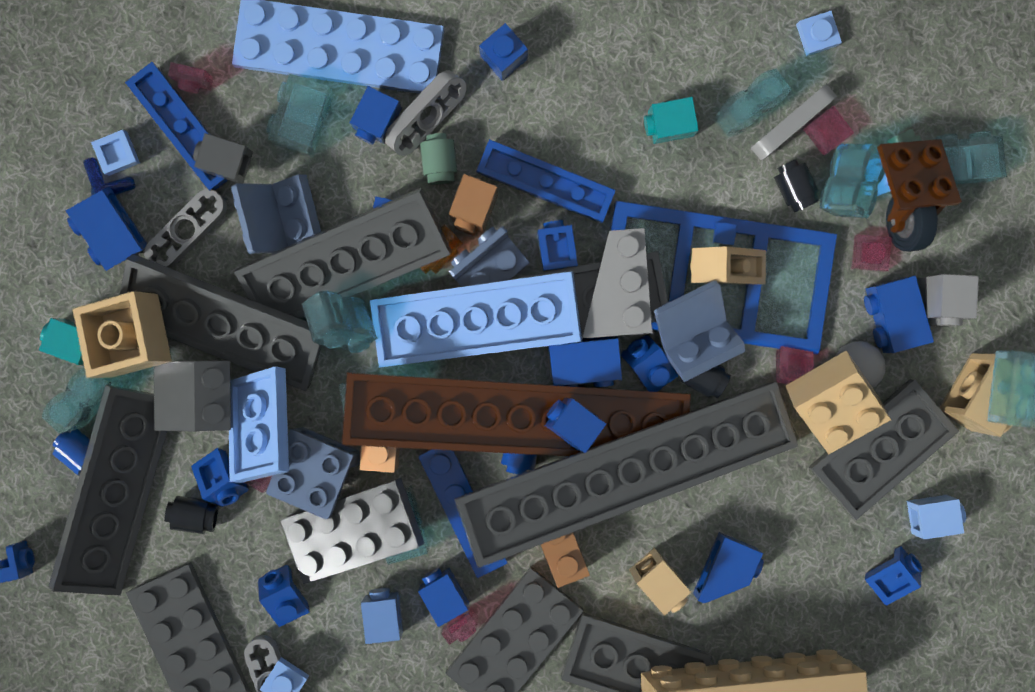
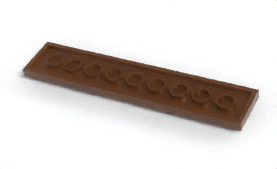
M347 373L342 445L571 456L581 451L576 450L545 426L549 420L546 415L557 400L563 401L564 398H572L606 423L603 430L590 446V448L690 412L691 394Z

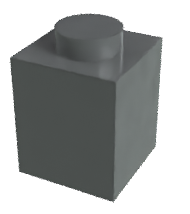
M205 133L203 140L199 141L194 149L193 159L196 161L194 167L205 173L243 184L253 151L244 145Z

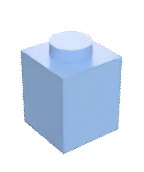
M941 495L907 501L911 533L921 539H931L964 534L963 523L966 522V512L959 499L949 495Z

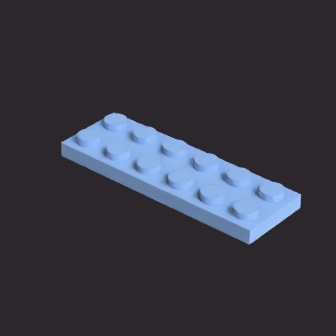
M241 0L232 65L235 68L420 94L438 75L444 26L266 0Z
M572 271L370 300L379 368L582 341L574 274Z

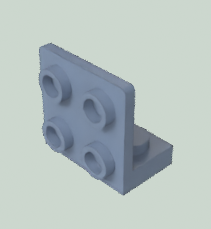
M298 174L274 184L238 183L231 186L234 205L243 232V240L249 254L273 253L321 232L307 175Z
M504 226L499 230L491 227L478 238L480 246L471 253L467 249L450 262L453 268L449 273L461 287L511 280L530 262L510 240L508 231Z
M716 280L698 287L654 311L664 354L684 382L746 352L743 340L727 322L721 287Z
M304 427L290 429L288 434L289 472L272 475L266 493L318 517L329 519L332 516L350 468L360 465L361 451L347 445H342L338 441Z

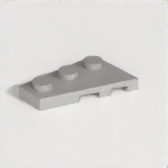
M644 228L609 231L582 339L652 333Z

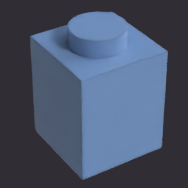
M378 588L369 591V595H366L361 602L365 643L372 644L400 640L403 634L399 592L390 593L389 588Z

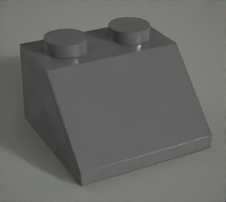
M172 361L153 367L155 431L197 432L231 430L230 361Z

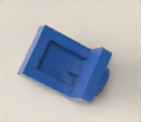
M648 335L633 341L621 353L622 358L632 368L646 391L658 392L678 377L677 372L668 361L662 349Z
M288 565L277 570H271L258 579L259 601L279 627L310 613L309 604L294 584L292 570Z

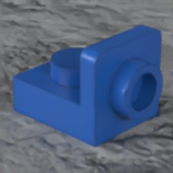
M563 220L543 223L544 229L537 230L543 271L578 266L572 225L564 226Z
M216 448L191 466L202 499L224 507L235 503L239 496L249 490L245 482H230L229 458L226 451L220 448Z
M27 540L6 546L7 558L0 560V583L17 580L32 574L35 557L32 549L28 548Z
M900 546L895 549L894 558L865 574V581L887 606L921 587V572L923 568L915 555L912 553L908 555Z

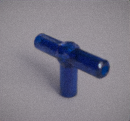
M89 158L83 161L91 184V195L109 186L115 195L135 189L136 184L133 177L128 176L105 183L97 159Z

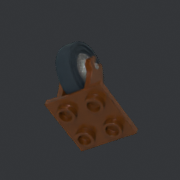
M942 140L880 144L877 149L892 194L886 212L888 235L894 246L901 251L911 252L925 249L935 238L938 225L937 216L945 206L958 205L962 202Z

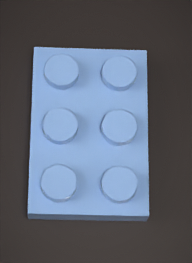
M275 366L230 380V482L242 483L289 472L286 368Z

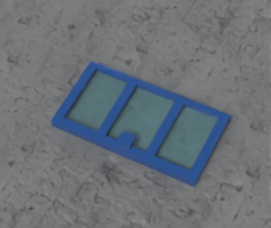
M615 201L611 231L644 228L646 253L655 251L659 253L667 302H671L698 287L706 285L704 283H691L690 263L692 260V248L737 247L766 250V284H719L727 322L743 340L744 344L818 355L837 234ZM657 322L652 323V330L659 331Z

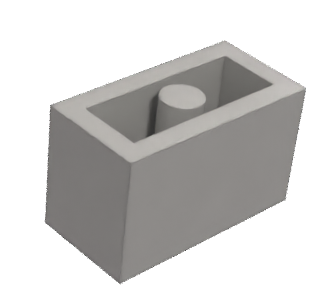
M941 274L918 278L917 282L929 326H963L964 319L977 318L979 276Z

